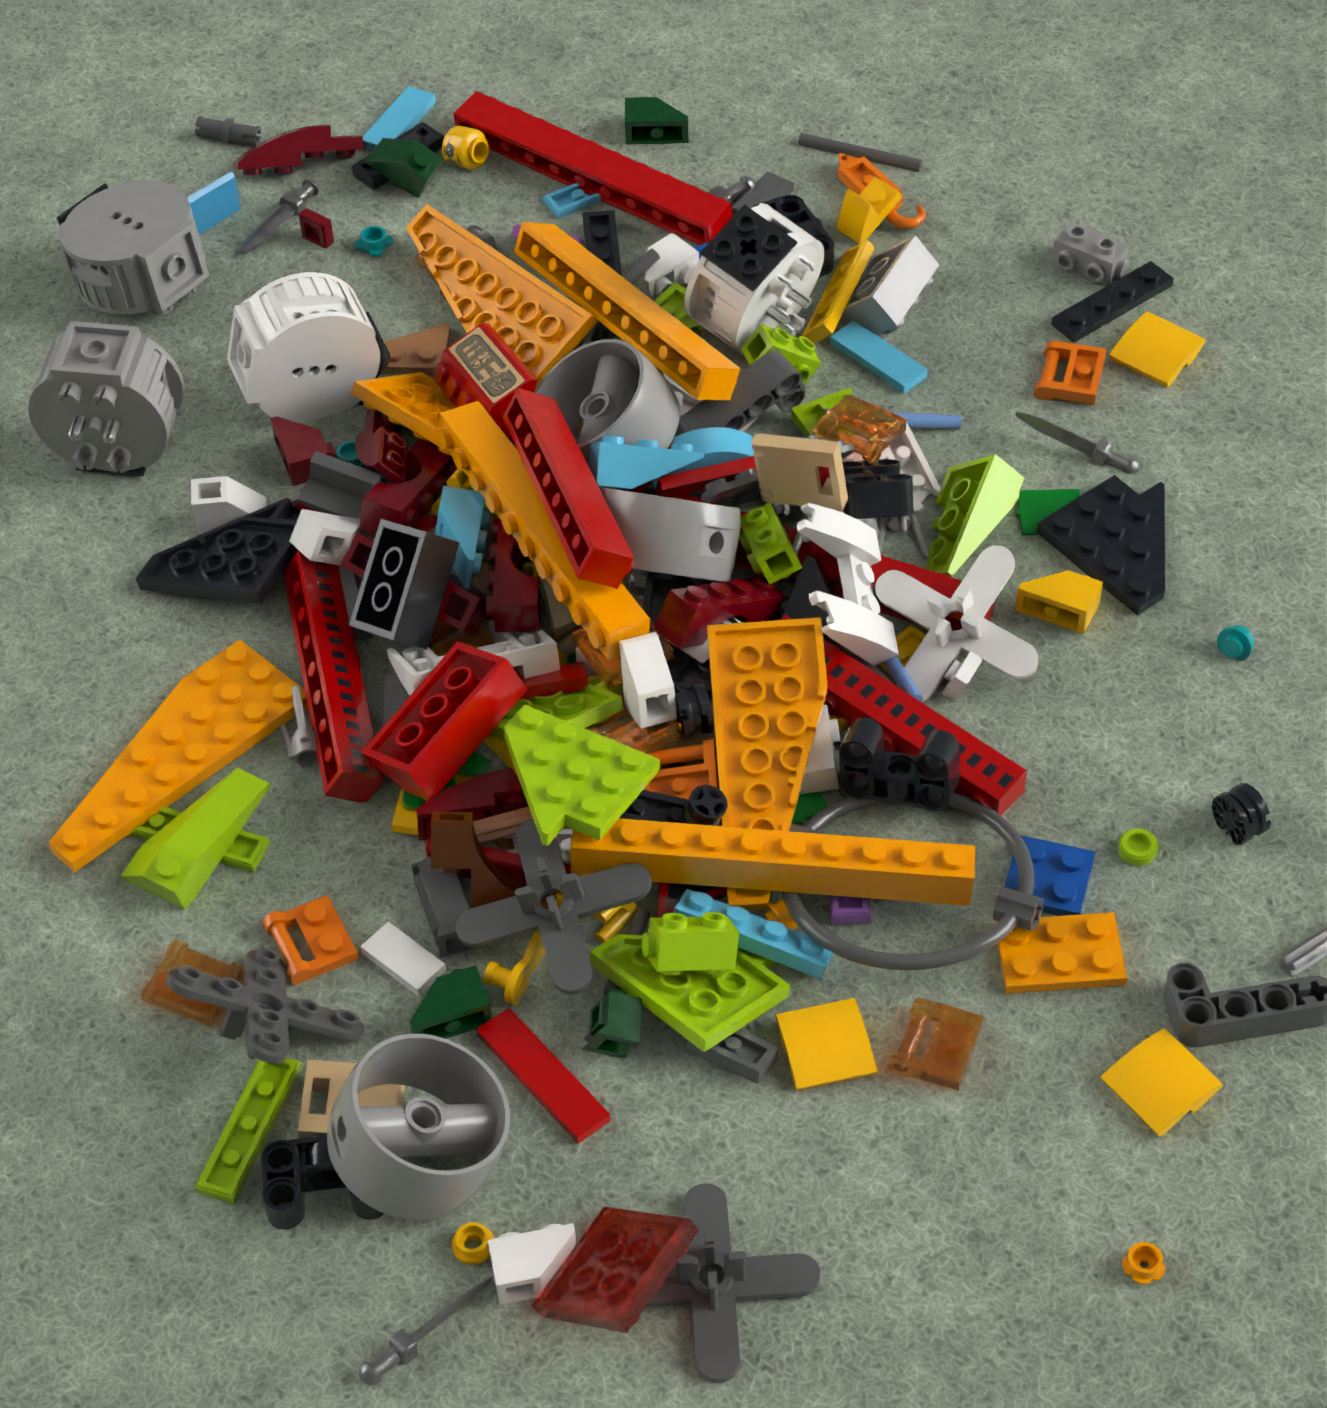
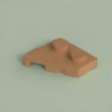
M445 323L384 342L391 356L388 365L381 374L403 375L423 372L428 376H434L435 367L441 360L442 352L449 346L450 324Z

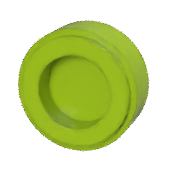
M1133 828L1121 835L1118 852L1127 863L1142 866L1151 863L1156 858L1159 844L1155 835L1150 831Z

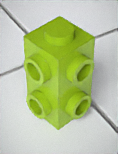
M761 323L740 348L749 365L772 350H779L801 374L804 385L822 364L815 353V345L804 336L798 338L788 334L780 327L771 328Z
M771 502L754 508L741 517L743 532L739 534V539L748 554L747 558L756 575L763 572L768 583L772 584L802 569L796 552Z
M707 912L702 917H686L679 913H667L663 915V918H649L648 932L644 933L642 937V951L644 957L649 959L656 971L665 975H679L683 971L697 970L705 974H718L721 970L736 968L739 930L727 916L717 912Z

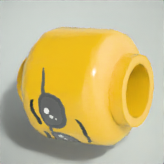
M455 126L446 133L443 139L442 153L448 164L462 169L475 170L487 159L489 145L486 136L480 130L465 126Z

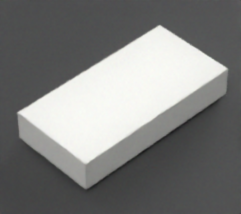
M389 921L360 946L361 953L417 996L421 995L432 985L437 977L446 972L444 962Z

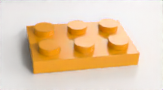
M1114 912L1040 917V922L1035 931L1015 927L1009 935L997 944L1005 994L1125 986L1127 984L1128 978Z

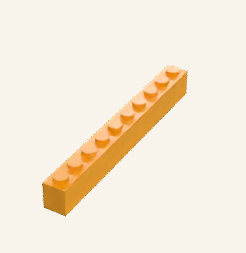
M522 222L513 253L583 309L591 313L623 341L631 344L643 353L654 366L697 400L731 399L741 368L558 226L547 223Z
M476 401L441 412L440 429H437V438L440 446L444 450L447 449L453 456L456 467L459 470H463L469 477L472 488L475 491H479L485 498L490 512H495L501 519L506 533L512 534L517 540L522 554L525 557L529 556L533 561L539 576L549 582L557 600L565 603L570 610L573 621L577 625L581 624L587 632L592 646L596 649L599 648L606 659L610 661L620 657L619 641L649 634L650 618L622 583L616 589L577 578L518 450L481 403Z
M619 818L601 840L573 830L570 847L571 873L575 872L578 876L583 873L592 874L626 863H638L647 868L652 882L970 906L975 879V845Z

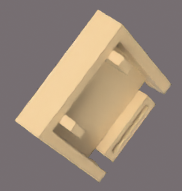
M756 434L752 438L751 443L754 449L753 454L763 501L798 506L812 503L829 509L843 511L848 500L839 442L771 434ZM818 466L829 467L830 478H827L822 489Z
M307 1059L298 1139L327 1134L333 1104L348 1075L357 1063ZM386 1084L364 1089L357 1093L359 1107L403 1105L405 1085ZM313 1089L314 1092H328L326 1115L310 1113Z

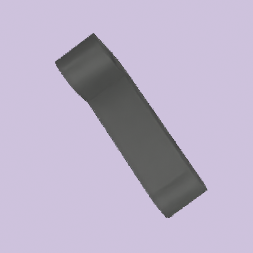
M772 350L739 373L730 400H703L679 418L675 436L711 427L740 430L774 404L782 412H790L791 408L799 406L805 398L806 391L802 376L779 350Z
M1175 964L1169 969L1163 994L1164 1003L1175 1035L1181 1043L1189 1047H1204L1319 1027L1327 1022V979L1321 976H1307L1210 993L1202 971L1193 964Z

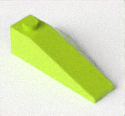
M993 454L948 468L941 485L940 494L936 500L937 506H944L943 515L941 518L937 517L934 519L932 529L940 530V534L929 546L925 569L950 577L953 576L1017 502L1024 477L998 455Z
M237 767L143 843L121 874V878L186 910L271 787L270 784Z

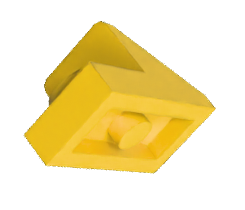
M876 176L860 195L848 189L844 196L836 230L858 244L866 241L902 198L900 192Z

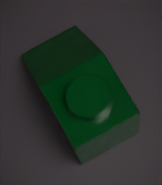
M657 97L625 98L626 145L689 143L688 116Z
M382 138L365 163L411 195L419 198L435 177L443 158L417 140Z
M476 965L465 969H455L446 975L436 978L410 1020L412 1034H428L447 1039L475 1030L492 1019L491 1003Z

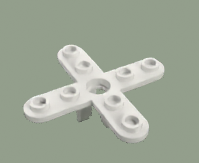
M995 545L983 550L951 599L898 570L887 571L878 578L875 592L879 601L929 630L904 667L923 696L922 702H925L932 696L962 650L967 653L972 651L983 659V662L1014 679L1027 678L1036 671L1039 659L1035 648L983 618L1014 572V556L1007 548ZM958 611L963 613L964 615L960 619L962 629L952 631L950 622L946 621L945 617L951 612Z

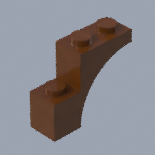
M433 811L431 819V868L440 869V872L445 874L462 873L464 869H471V908L516 896V889L527 886L504 874L487 857L475 833L473 812ZM551 893L544 896L540 901L541 906L547 910L549 908L546 897L551 896Z

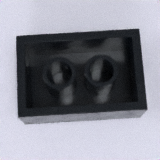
M381 519L349 626L427 650L460 542Z

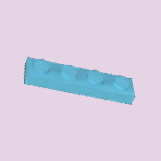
M686 889L674 909V913L683 914L686 917H702L707 912L724 914L739 930V948L820 980L833 956L832 952L805 934L789 929L780 922L769 921L751 914L742 907L731 906L715 900L703 892Z

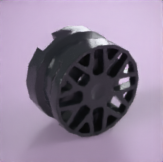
M696 681L692 684V687L683 688L680 685L675 686L677 719L674 721L680 737L684 740L693 738L694 733L697 732L702 734L713 733V713L703 682Z
M1240 783L1230 789L1229 792L1219 794L1212 801V812L1216 824L1221 830L1228 826L1225 834H1230L1233 843L1236 845H1243L1250 841L1254 835L1259 836L1271 827V821H1266V815L1270 811L1265 800L1248 783Z

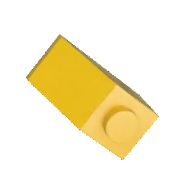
M1067 570L1020 583L1017 589L1015 611L1084 634L1100 605L1103 582Z

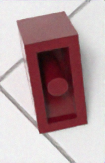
M278 416L270 418L274 441L293 486L306 483L310 473V460L315 451L336 458L332 443H325L319 429Z

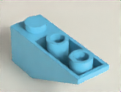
M602 436V442L590 443L588 466L599 488L627 490L703 459L704 452H694L693 445L672 443L671 449L658 448L659 441L637 440V445L624 444L623 437Z
M443 486L435 535L460 542L452 567L463 587L470 589L472 574H480L483 553H477L476 551L484 552L487 534L485 530L488 529L490 510L484 507L485 498L480 492Z

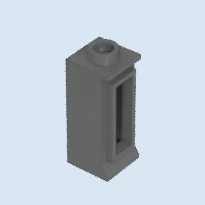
M431 857L411 864L414 884L436 946L439 947L440 958L476 948L464 945L456 933L457 919L463 912L469 909L457 874H445L440 872V869L431 868Z

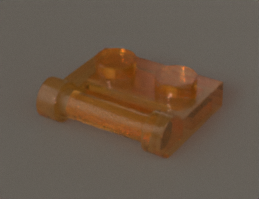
M848 394L816 422L812 435L816 434L818 439L826 438L828 441L844 440L845 445L853 443L855 452L862 455L863 460L874 464L879 460L882 451L906 431L907 419ZM836 427H840V428H842V429H844V430H846V431H848V432H851V433H853V434H856V435H858V436H860V437H863V438H865V439H867V440H869V441L866 442V441H864V440H861V439H859V438H857V437H855V436H852V435H850V434H848V433H845V432H843V431H841V430L836 429Z
M630 713L598 728H587L589 731L646 754L664 749L667 745L683 738L682 725L675 720L640 728Z
M175 939L170 943L166 957L141 992L142 1001L212 1028L225 1008L183 997L173 992L166 984L169 972L172 969L178 968L183 963L217 977H230L242 983L244 980V965L237 962L229 964L189 949L187 943Z
M916 998L909 1011L912 1017L898 1052L893 1054L890 1059L888 1070L890 1073L906 1078L911 1076L959 1091L982 1030L984 1016L925 998ZM930 1021L938 1022L924 1060L915 1058L914 1054L926 1023Z

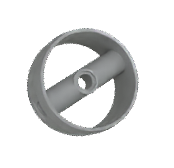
M618 339L594 341L572 351L550 369L534 392L556 400L573 436L584 419L578 446L588 465L590 443L602 442V436L623 437L624 444L637 445V440L659 441L658 448L667 449L675 436L679 424L680 408L678 399L668 381L643 353L631 344Z
M600 487L634 556L633 569L716 581H730L735 565L741 528L740 508Z
M428 1034L394 1036L371 1048L348 1075L330 1114L327 1129L329 1156L335 1171L346 1187L370 1207L387 1215L408 1220H429L443 1217L459 1209L476 1194L499 1160L510 1128L509 1104L505 1091L496 1075L478 1056L467 1048L448 1039ZM397 1084L428 1092L446 1104H438L428 1097L420 1096L411 1099L406 1105L359 1107L357 1093L373 1086ZM477 1154L478 1163L459 1170H433L414 1165L400 1157Z

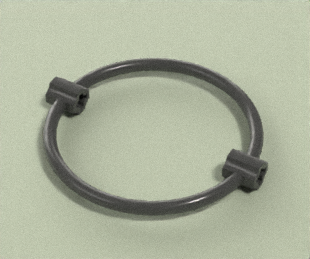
M955 792L947 807L976 817L995 830L1011 849L1018 866L1019 880L1017 891L1005 887L1001 888L993 909V920L998 922L977 938L949 949L929 953L895 954L874 951L856 946L834 936L811 917L802 904L798 893L782 892L788 912L795 923L813 941L828 951L847 960L870 967L904 971L940 968L968 960L998 944L1015 927L1035 931L1040 922L1044 899L1033 896L1035 874L1032 858L1024 840L1016 829L991 808ZM847 796L820 810L803 826L792 823L790 831L823 834L819 830L840 816L863 807L887 802Z

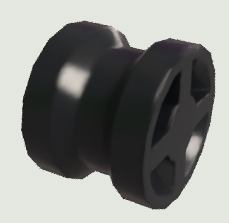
M712 785L697 786L691 792L688 802H686L682 810V821L686 824L718 826L728 807L724 793Z

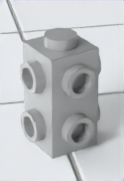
M1070 221L1054 240L1052 263L1057 264L1063 270H1071L1086 276L1092 282H1100L1108 286L1117 278L1126 275L1130 266V260H1127L1129 245Z

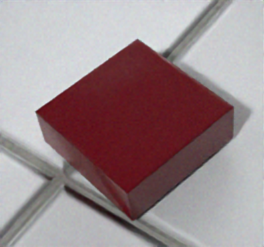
M308 208L299 213L302 238L324 249L334 243L331 219Z

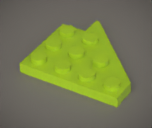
M622 674L588 677L589 685L585 686L584 690L568 693L559 691L551 696H535L534 699L518 700L515 706L496 725L490 735L505 742L504 726L524 704L582 728L607 722L610 716L624 710L622 698L620 695H617V693L623 691Z
M525 704L504 726L506 745L542 844L546 846L551 843L565 826L601 840L660 769V759Z
M618 934L590 951L589 959L594 968L630 996L642 998L643 1006L703 1052H706L789 997L790 984L769 970L777 962L739 947L737 949L736 968L721 970L718 974H705L698 970L683 971L679 975H665L657 972L649 959L643 955V935Z

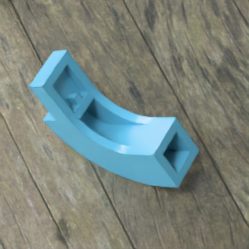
M723 427L702 428L680 434L673 438V442L693 445V451L704 452V458L663 476L754 456V449L751 443L753 436L736 429ZM660 477L653 479L655 488Z

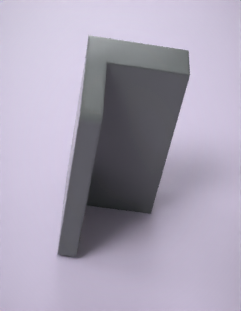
M315 451L310 460L309 479L299 496V503L323 513L360 519L362 498L377 483H381L382 475Z

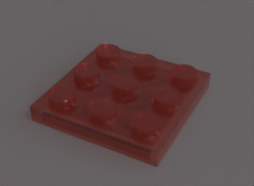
M603 1207L534 1301L532 1307L544 1318L627 1333L639 1320L641 1312L653 1295L663 1286L665 1278L677 1261L687 1252L690 1243L699 1232V1229L689 1218Z

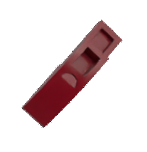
M327 124L297 128L275 135L252 147L234 161V168L238 170L243 169V175L262 174V168L273 167L275 173L294 172L293 166H302L301 153H305V158L324 157L323 151H336V156H354L355 149H363V136L331 137V126Z
M368 409L366 411L365 428L356 436L355 446L359 460L375 473L381 474L382 478L390 484L405 482L408 446H406L405 441L401 438V425L390 422L388 416L380 411Z
M506 768L477 776L448 788L416 809L419 841L428 840L431 836L433 811L473 812V821L528 807L519 778L514 770Z

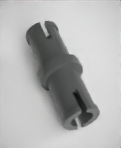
M199 116L195 124L196 127H200L195 129L196 136L220 139L225 144H230L232 141L256 146L261 136H257V134H261V127L238 124L233 119L220 121Z

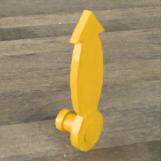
M556 893L558 908L564 901L562 893ZM536 930L523 959L515 965L513 970L502 967L500 963L495 961L489 962L485 969L483 983L505 989L504 1001L508 1004L515 1006L518 1004L529 984L531 973L535 971L545 954L540 931Z

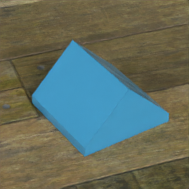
M232 171L187 197L199 234L241 209L236 180Z

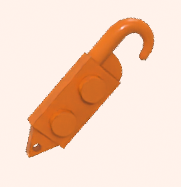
M838 153V179L856 194L860 195L875 176L900 192L902 198L885 217L891 225L901 229H912L923 223L926 214L921 205L916 206L918 215L913 218H905L896 211L903 202L901 190L866 157L856 158Z

